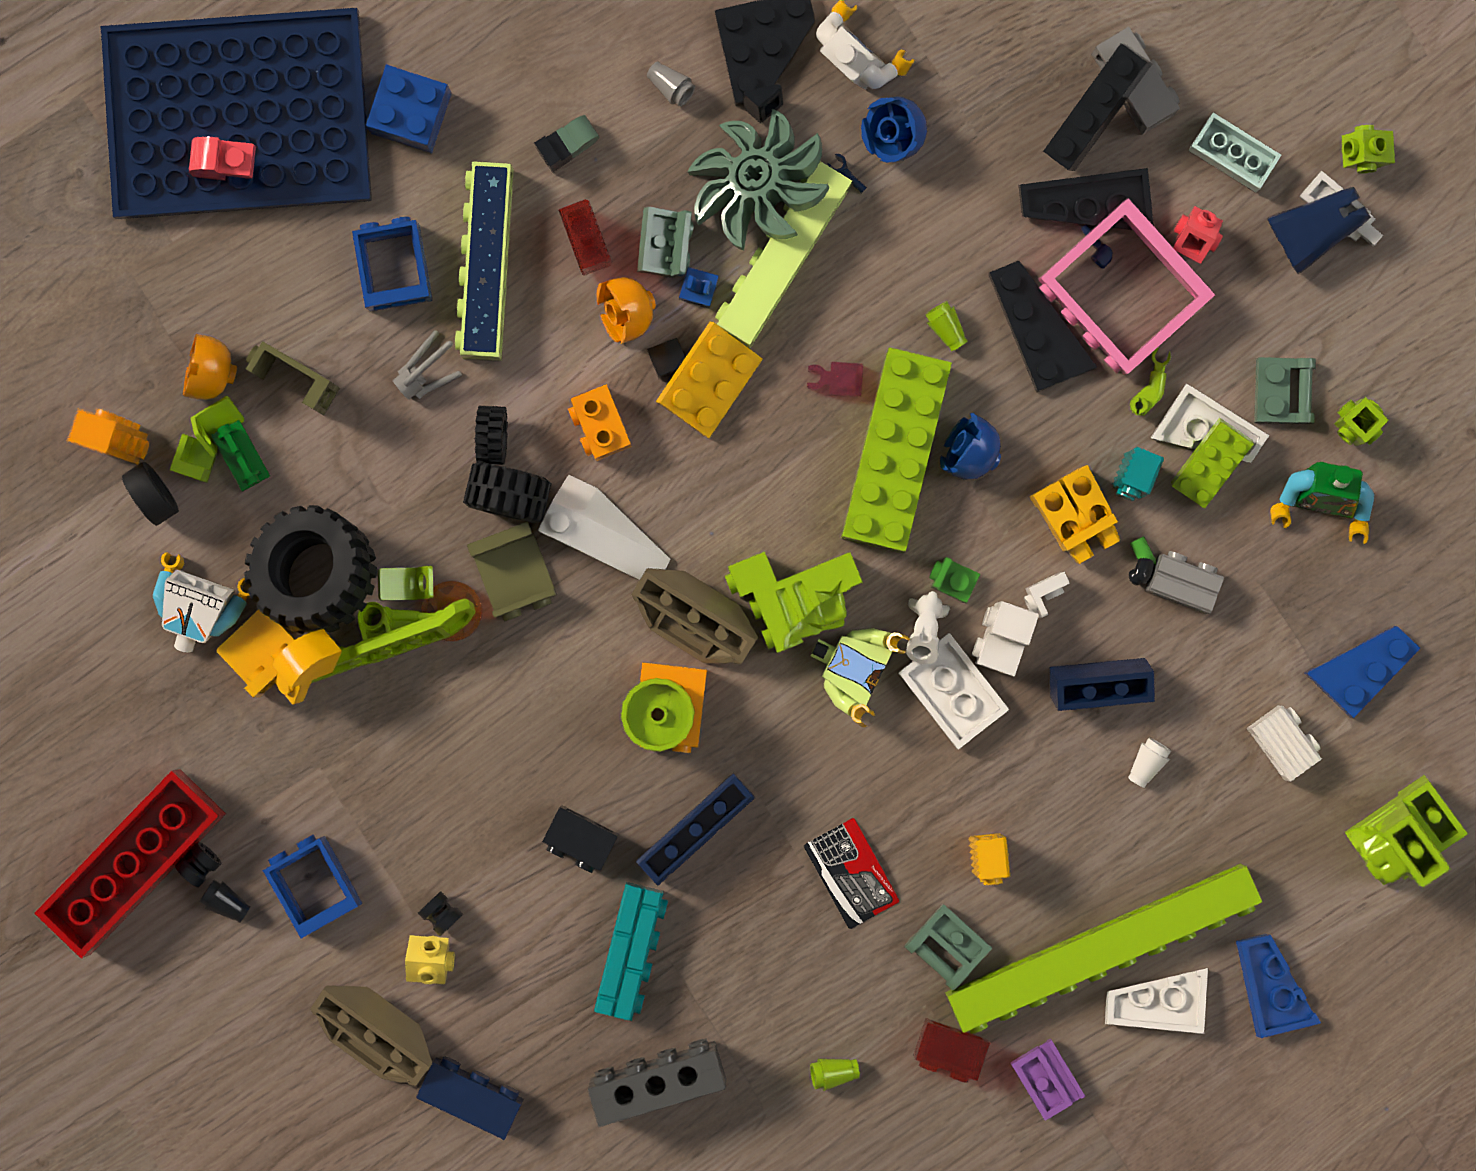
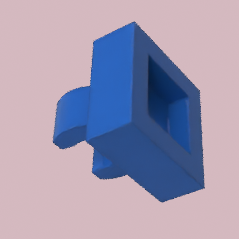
M688 267L679 299L710 308L719 276Z

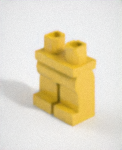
M1088 465L1076 469L1029 496L1058 541L1061 550L1068 551L1077 564L1094 556L1086 542L1087 539L1094 535L1098 538L1103 549L1120 541L1117 529L1114 526L1118 521L1114 514H1112Z

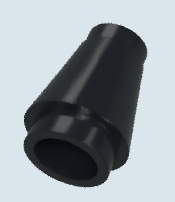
M216 880L212 881L199 901L206 905L204 909L236 920L241 923L251 907L223 881L220 884Z

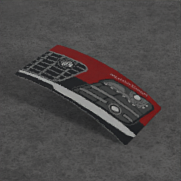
M854 818L804 845L807 854L849 929L899 903L894 889Z

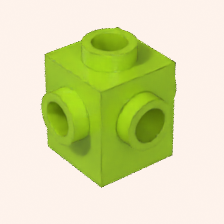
M1361 125L1354 128L1355 132L1341 136L1343 168H1355L1357 173L1366 174L1376 172L1377 168L1395 163L1393 131L1374 130V125Z
M1365 397L1356 402L1352 399L1349 400L1337 412L1340 418L1334 425L1339 429L1337 433L1340 438L1347 444L1359 446L1367 443L1371 445L1382 435L1383 431L1381 428L1389 420L1383 415L1384 412L1377 403ZM1354 418L1360 420L1361 427L1353 421Z

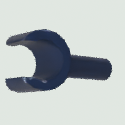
M835 154L836 159L843 165L839 169L834 170L852 180V185L862 194L867 187L847 169L845 157L841 154Z
M1084 225L1081 228L1085 236L1092 231L1088 225ZM1097 240L1092 244L1096 252L1091 256V259L1100 268L1104 269L1111 262L1113 253L1110 247Z

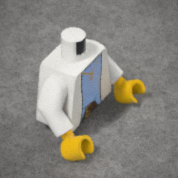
M839 0L832 8V12L817 29L816 36L823 45L820 52L852 82L865 90L868 87L878 89L897 75L905 76L915 60H905L903 56L906 51L899 50L892 62L885 64L842 24L857 10V5L850 8L845 4L844 0Z

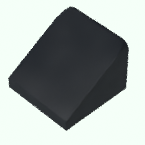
M779 84L748 90L742 94L745 110L759 123H763L771 116L772 109L778 110L783 105L782 86Z
M677 338L647 349L658 379L674 374L685 359Z

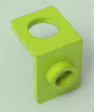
M228 396L223 397L190 417L195 437L211 457L216 455L211 435L216 433L217 429L229 423L230 425L238 420L241 423L244 422V416Z
M432 566L378 569L379 600H422L433 598ZM424 575H425V578H426V588H425V590H424V587H423V578H424Z

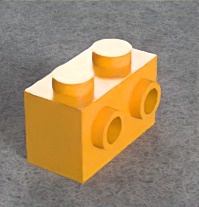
M607 384L571 398L573 407L568 408L574 426H582L585 437L580 438V441L587 456L593 454L595 460L599 461L632 447Z

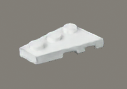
M1185 384L1151 438L1196 449L1220 417L1253 440L1254 445L1242 459V461L1252 463L1269 435L1190 385Z
M1208 968L1107 991L1105 1024L1204 1034Z

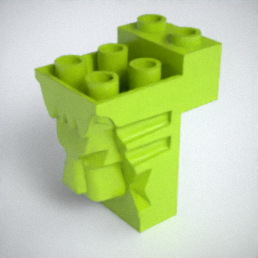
M764 551L728 566L730 574L725 575L732 595L738 593L741 599L753 594L754 599L750 600L749 604L756 620L762 618L766 630H763L761 633L768 650L775 648L776 653L803 643L802 638L818 635L821 631L844 626L847 610L843 593L862 583L850 552L777 582Z
M1425 775L1399 791L1397 797L1345 831V834L1366 862V867L1376 880L1385 885L1387 883H1394L1401 877L1404 880L1409 877L1411 880L1415 879L1422 888L1451 869L1441 852L1468 835Z

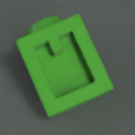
M945 557L942 563L936 561L929 578L934 580L931 588L967 603L980 573Z

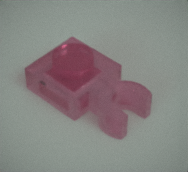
M831 362L830 371H825L819 365L808 366L809 372H817L820 375V380L817 383H807L808 389L819 390L823 386H829V395L861 397L863 364Z

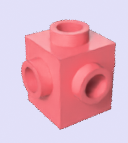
M1194 206L1189 216L1183 214L1174 229L1178 236L1173 248L1175 251L1201 264L1209 250L1215 252L1221 242L1223 235L1219 233L1223 220L1217 218L1214 213L1208 210H1202Z

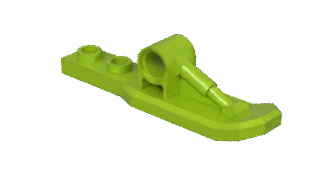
M461 599L451 603L443 610H438L435 613H425L417 610L390 609L389 607H383L377 602H367L362 612L359 611L357 615L363 641L347 648L340 646L339 648L342 652L334 671L312 680L311 684L451 637L470 622L476 613L474 604L468 599ZM381 613V621L375 626H371L372 618L376 614Z

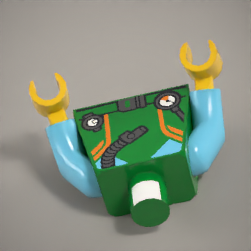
M1316 462L1306 470L1295 472L1289 477L1279 498L1281 503L1271 507L1272 525L1275 524L1276 519L1283 517V528L1290 526V506L1350 519L1354 517L1356 520L1351 522L1349 527V541L1352 542L1354 534L1360 533L1364 535L1363 544H1365L1369 537V525L1366 521L1370 520L1374 493L1368 483L1362 481L1363 472L1361 470L1353 469L1346 465L1339 466L1325 462Z

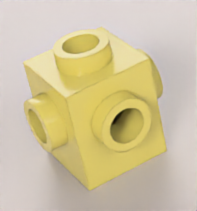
M410 935L405 958L407 982H421L424 984L446 983L447 971H453L455 952L449 951V938Z

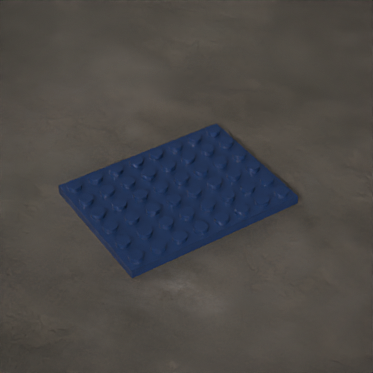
M358 8L101 26L113 218L128 219L372 201ZM196 137H217L222 141L254 144L256 151L253 178L226 176V180L193 177L188 172L192 139Z

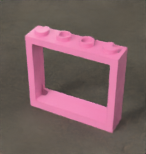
M1129 198L1123 201L1038 279L1042 284L1039 289L1045 294L1044 296L1050 302L1056 299L1064 308L1061 311L1063 317L1072 326L1078 324L1085 331L1082 337L1094 350L1099 347L1107 356L1104 362L1108 367H1111L1116 374L1121 371L1123 375L1129 374L1215 296L1211 289ZM1121 218L1194 298L1190 304L1129 359L1121 353L1055 279Z

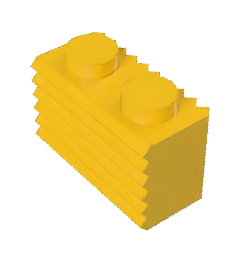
M1000 833L970 836L968 839L971 842L969 847L972 849L969 853L972 854L970 859L973 861L971 866L974 868L971 872L980 879V882H983V885L1002 884L1003 878L1010 877L1006 837Z

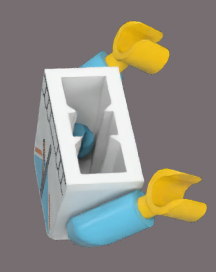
M166 552L161 556V563L165 568L164 571L159 573L153 591V599L158 614L162 617L163 629L177 634L174 647L179 651L188 653L193 651L196 641L206 643L211 636H220L233 626L247 605L246 598H250L249 593L242 591L245 578L238 582L237 588L239 593L235 596L233 595L235 591L233 589L180 571L184 566V559L179 554L176 563L169 565L171 554Z

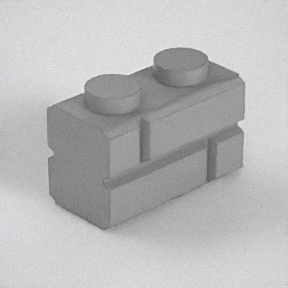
M1169 551L1168 555H1159L1152 579L1147 584L1146 592L1204 614L1211 613L1224 580L1223 576L1216 574L1218 568L1199 562L1198 567L1186 563L1188 557L1173 551Z

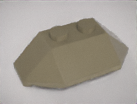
M647 568L631 594L651 631L703 663L734 662V664H742L758 638L740 605L686 571Z
M326 985L310 1008L313 1015L317 1016L319 1024L328 1039L381 1079L404 1082L416 1086L432 1065L421 1026L369 987Z

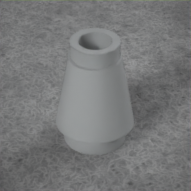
M660 62L654 63L647 73V78L651 80L672 105L676 103L678 106H683L695 91V85L691 83V78L662 65Z

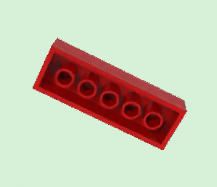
M181 769L172 770L34 914L81 959L91 955L226 813Z

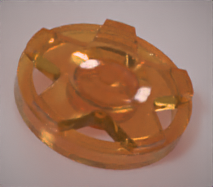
M446 581L434 586L433 598L423 600L421 612L427 613L429 602L434 607L433 613L438 610L445 609L453 602L467 599V593L473 597L476 604L474 606L476 613L470 620L474 621L471 628L464 633L463 627L453 636L442 640L459 641L469 637L478 628L482 619L483 609L478 594L467 584L458 581ZM454 586L449 594L439 591L444 587Z

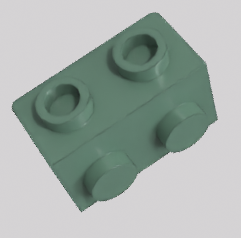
M654 207L643 209L637 272L670 278L685 275L690 264L688 244L694 227L691 220V211L675 212Z

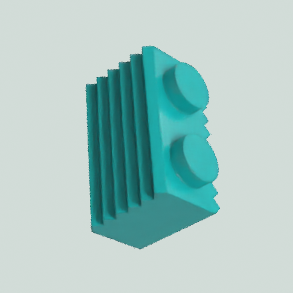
M1136 447L1123 454L1125 458L1121 460L1120 470L1116 472L1118 476L1114 477L1115 482L1112 483V487L1117 489L1116 495L1130 501H1134L1135 498L1145 497L1151 493L1164 461V457Z

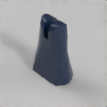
M1355 187L1337 191L1313 202L1267 217L1275 236L1283 246L1286 256L1298 275L1371 218L1365 206L1357 211L1349 212L1346 217L1341 215L1339 209L1347 208L1352 202L1360 198Z

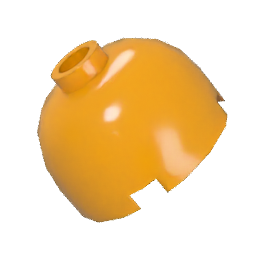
M622 277L599 283L597 287V304L603 303L606 314H601L600 316L607 333L613 341H621V344L642 336L649 329L656 303L653 294L650 291H646L643 285L632 278Z
M195 334L189 355V366L185 374L183 395L199 400L216 398L223 393L227 383H234L237 365L231 364V353L220 340L206 335Z

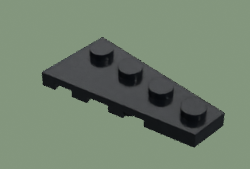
M1148 168L1018 185L1022 217L1097 226L1123 201L1129 198L1154 226ZM1122 218L1111 227L1132 230Z
M1020 261L989 272V278L1036 393L1097 368L1096 364Z

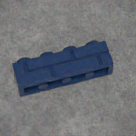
M733 772L637 859V864L659 886L671 873L710 840L719 829H722L753 801L755 796Z

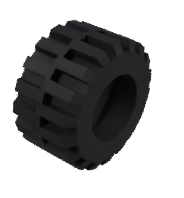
M474 463L471 467L463 503L479 511L520 521L538 523L543 521L552 483L544 477L489 463Z

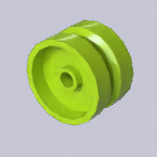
M654 678L640 682L629 691L622 705L621 719L625 732L635 744L646 750L663 751L674 748L687 737L693 726L695 710L691 697L681 685L669 679ZM655 708H660L664 711V717L660 721L652 718L651 714Z

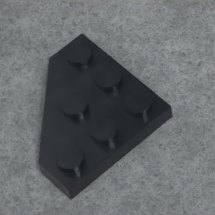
M758 0L715 10L735 106L744 104L742 95L744 92L777 83L806 35L809 34L815 24L811 0Z

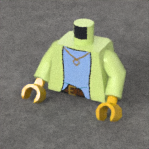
M875 628L852 630L847 636L840 637L836 647L818 639L810 655L827 664L822 677L825 679L824 689L833 704L852 717L854 722L863 728L867 727V725L861 722L862 715L870 713L872 716H875V713L866 705L892 652L899 654L906 652L898 649L897 646L900 639L909 640V637L896 632L890 633Z

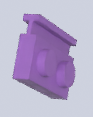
M1051 1039L1010 1062L1045 1121L1071 1106L1078 1099L1086 1097Z

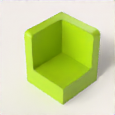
M182 434L170 471L207 483L219 449L214 445L216 455L211 457L198 439Z

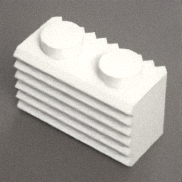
M1278 705L1247 727V730L1285 781L1291 782L1322 759L1317 753L1321 748L1311 734L1305 736L1298 725L1302 722L1296 712L1291 707L1285 709L1284 706Z

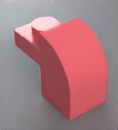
M217 137L193 138L188 172L193 177L226 180V176L252 179L256 146L251 143L222 141Z

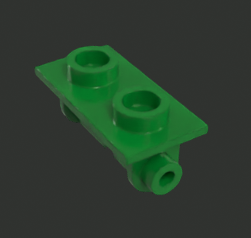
M240 420L230 425L228 423L217 429L216 433L211 435L242 492L271 477Z

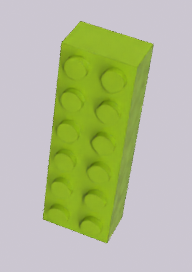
M891 347L888 348L844 523L842 539L899 553L906 552L952 362Z

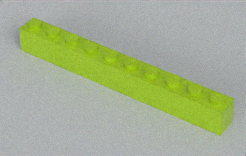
M1238 864L958 986L955 990H949L945 994L962 1032L969 1031L970 1034H975L988 1027L987 1022L998 1017L1000 1021H1004L1018 1014L1017 1009L1029 1005L1030 1008H1034L1048 1001L1047 996L1059 992L1060 995L1072 992L1078 988L1076 983L1088 979L1089 982L1097 981L1107 975L1106 970L1115 966H1118L1119 969L1129 967L1137 962L1136 957L1145 953H1148L1149 956L1159 954L1167 949L1166 944L1177 940L1178 943H1183L1197 936L1195 931L1204 927L1212 930L1226 924L1225 918L1237 914L1238 917L1248 915L1256 910L1255 905L1262 903V900L1247 866Z

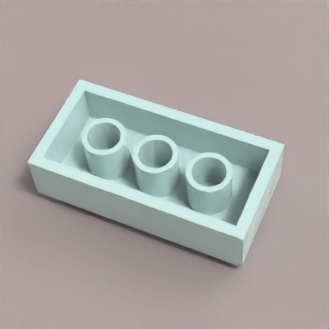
M1215 113L1210 115L1188 150L1254 192H1258L1281 157V154Z

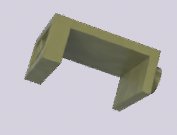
M263 341L259 347L255 345L251 349L246 359V362L249 363L246 370L264 380L276 358L314 380L302 403L323 416L325 415L340 390L338 386Z
M529 522L467 544L471 557L475 559L492 604L494 618L503 617L505 622L521 616L520 609L533 605L534 610L552 604L551 598L557 596V593Z

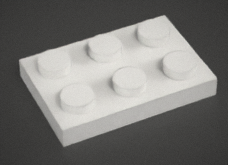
M948 633L939 640V656L936 662L920 664L912 661L900 670L898 674L954 746L960 749L1009 709L952 635Z

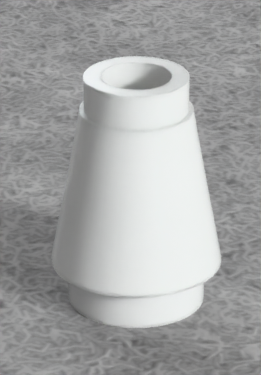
M1148 738L1146 743H1141L1128 778L1135 784L1145 788L1147 783L1170 760L1168 756L1171 750L1158 741Z

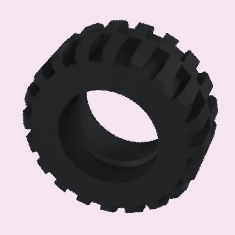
M301 505L292 507L290 514L284 511L274 516L276 521L272 524L266 522L260 528L263 531L260 537L253 538L250 544L253 547L252 554H246L245 564L249 566V571L244 573L245 583L252 586L248 589L251 600L257 603V608L264 615L293 632L304 634L305 632L310 633L318 629H324L332 633L340 629L339 623L343 622L346 625L351 623L355 619L353 614L357 609L362 612L367 604L363 601L367 594L370 596L373 594L375 588L371 584V578L377 577V567L371 564V562L375 561L376 556L374 550L368 546L369 540L365 534L337 512L328 508L324 510L316 505H309L307 509ZM328 544L333 553V569L328 581L320 590L312 595L300 598L294 597L290 590L289 574L295 559L311 546Z

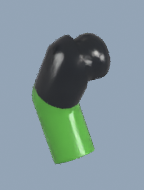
M1143 536L1129 543L1138 559L1136 568L1132 569L1128 574L1129 580L1136 586L1142 583L1147 584L1152 579L1156 565L1155 556Z

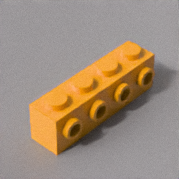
M98 408L96 414L78 409L67 440L137 465L140 459L145 458L149 449L148 434L139 431L140 424Z

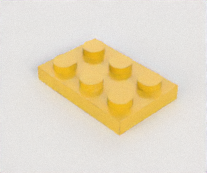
M710 321L656 402L704 437L710 438L763 358L716 323Z

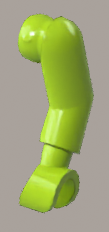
M1159 347L1152 352V360L1155 364L1153 371L1150 373L1149 384L1130 401V409L1134 414L1139 416L1147 414L1163 397L1167 373L1164 372L1166 365L1171 361L1170 351L1167 360L1162 363L1158 362L1155 358Z

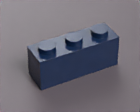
M1146 658L1049 667L1050 697L1058 711L1155 702L1154 670Z
M443 1056L441 1060L436 1057L416 1098L505 1140L524 1100L518 1096L520 1092L505 1084H502L500 1088L490 1083V1078L479 1071L473 1070L472 1073L462 1070L460 1069L461 1064L452 1058Z

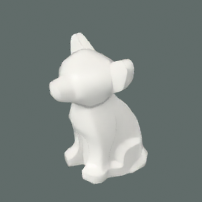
M933 591L929 592L928 595H923L919 600L911 598L908 602V607L916 612L919 617L914 626V633L908 640L906 653L911 660L920 664L936 662L939 656L937 619L946 617L950 610L949 606L942 605V601L937 597V593Z

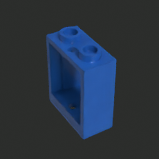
M410 217L395 218L391 220L392 224L379 226L377 222L365 223L360 225V230L352 231L364 304L369 312L433 301L420 225L416 220H411ZM411 235L420 285L374 292L366 243Z
M314 834L296 844L299 848L298 851L289 856L286 851H283L269 859L268 861L271 866L263 870L300 938L307 936L363 904L326 837L323 836L316 840ZM319 849L346 898L307 920L280 870Z

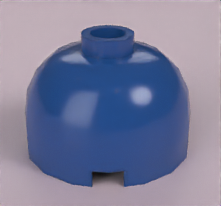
M886 97L878 99L868 107L870 110L867 113V117L862 120L861 131L863 142L872 155L876 154L885 163L899 162L908 159L920 150L927 135V121L922 110L913 101L904 97Z
M970 413L972 418L967 419L963 417L953 427L944 444L946 448L950 447L946 457L940 456L941 468L949 474L964 480L977 479L985 475L989 470H994L1001 460V444L997 430L985 419L974 413Z

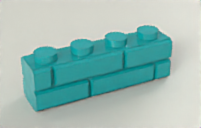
M626 882L594 1012L632 1021L634 1013H641L645 995L639 994L642 981L647 983L649 981L653 963L647 962L649 950L656 951L660 932L655 931L657 918L664 919L668 900L662 899L664 891Z

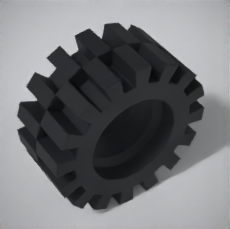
M478 406L475 426V458L477 463L504 465L508 438L506 407Z

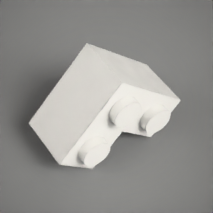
M1003 601L988 607L982 625L987 626L983 639L977 638L972 652V656L977 657L975 664L1009 676H1015L1024 647L1030 643L1039 614Z

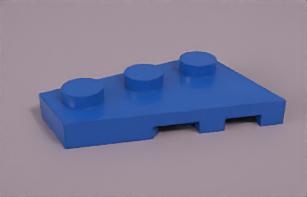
M1393 626L1362 642L1353 649L1305 672V674L1350 718H1354L1419 651L1420 647L1398 626Z
M1264 934L1236 941L1256 1037L1264 1038L1321 1024L1316 1013H1313L1307 1003V997L1302 988L1298 987L1291 975L1290 967L1271 935Z

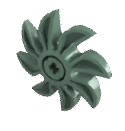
M772 109L769 132L763 148L761 147V138L748 123L729 121L720 124V128L740 147L742 152L738 157L734 158L723 148L711 149L701 154L688 170L690 175L725 177V179L708 181L700 190L694 208L695 219L700 226L725 207L721 216L723 231L730 242L740 250L744 251L748 224L754 211L755 221L766 235L775 239H789L797 236V232L777 213L775 205L779 202H785L794 212L804 211L817 205L827 194L830 188L828 184L791 182L792 180L808 178L820 163L822 142L818 133L791 152L795 144L794 132L787 118L777 110Z

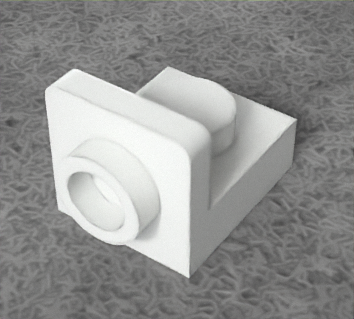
M1059 572L1025 588L1028 595L1024 597L1029 611L1038 613L1039 618L1048 615L1041 597L1045 595L1046 600H1050L1064 593L1062 587L1070 584L1065 572Z

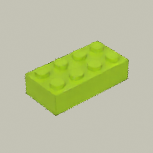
M1219 417L1171 481L1172 487L1205 509L1254 445L1253 440Z

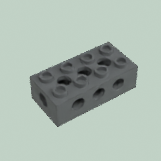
M700 1039L689 1043V1048L677 1052L676 1048H671L657 1053L658 1058L650 1061H645V1058L641 1057L628 1061L626 1063L627 1067L614 1071L613 1067H607L596 1071L595 1077L591 1078L587 1090L598 1127L726 1089V1076L716 1042L708 1043L707 1039ZM690 1066L696 1070V1073L685 1075L680 1069ZM659 1076L665 1082L655 1085L650 1082L649 1078ZM626 1085L629 1086L633 1090V1092L630 1094H623L618 1090V1087Z

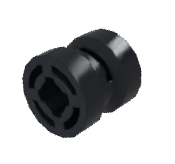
M198 842L191 849L190 856L182 858L175 865V868L185 880L199 888L206 881V875L210 871H216L222 862L211 849Z
M442 891L418 912L423 920H429L433 924V930L439 936L445 933L463 915L457 907H451L448 904V898ZM444 908L445 910L435 918L434 915Z

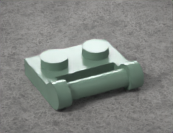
M1258 357L1256 359L1254 423L1314 424L1315 413H1311L1312 370L1316 369V359ZM1291 370H1299L1298 413H1290Z
M944 904L936 910L904 946L911 954L915 952L946 980L945 984L952 991L964 981L992 949L988 943ZM929 935L962 964L958 970L954 971L923 943Z

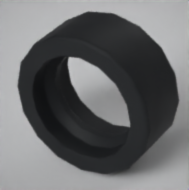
M146 462L140 463L122 475V481L129 495L144 516L155 526L179 512L171 492L156 471Z

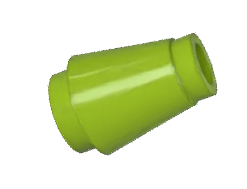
M947 301L925 314L929 320L927 322L929 327L951 351L958 349L968 342L955 307H950Z
M818 1059L817 1062L810 1064V1074L814 1089L822 1088L823 1091L853 1081V1079L860 1078L856 1059Z

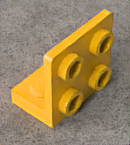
M257 610L216 651L247 684L244 689L253 698L261 697L275 684L274 681L278 671L274 668L273 662L282 650L295 639L282 625L271 620L270 617L264 615L260 610Z

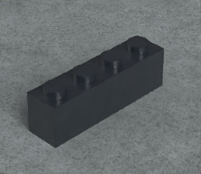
M1121 43L1043 152L1068 171H1075L1152 66V63L1128 45Z

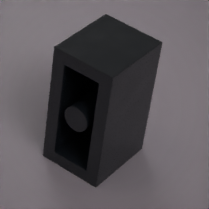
M561 805L542 842L548 845L546 849L548 852L560 858H564L565 854L577 859L576 866L593 873L594 869L601 871L619 834Z

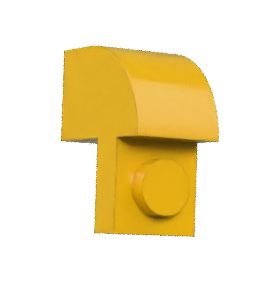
M318 629L294 640L282 650L273 662L274 668L278 671L274 682L279 691L288 698L292 705L304 701L312 680L332 673L342 650L324 629Z

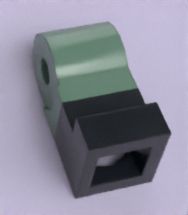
M581 115L569 122L565 127H561L549 136H544L537 140L534 144L553 173L597 142L599 135L586 115Z

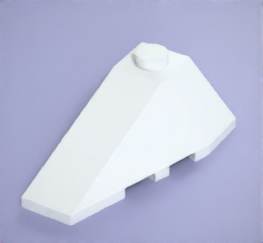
M571 475L567 476L554 497L538 529L539 532L638 580L641 579L647 568L666 569L671 560L598 488Z

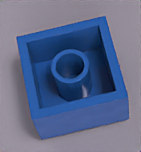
M386 64L366 127L371 134L432 153L452 92L448 84Z

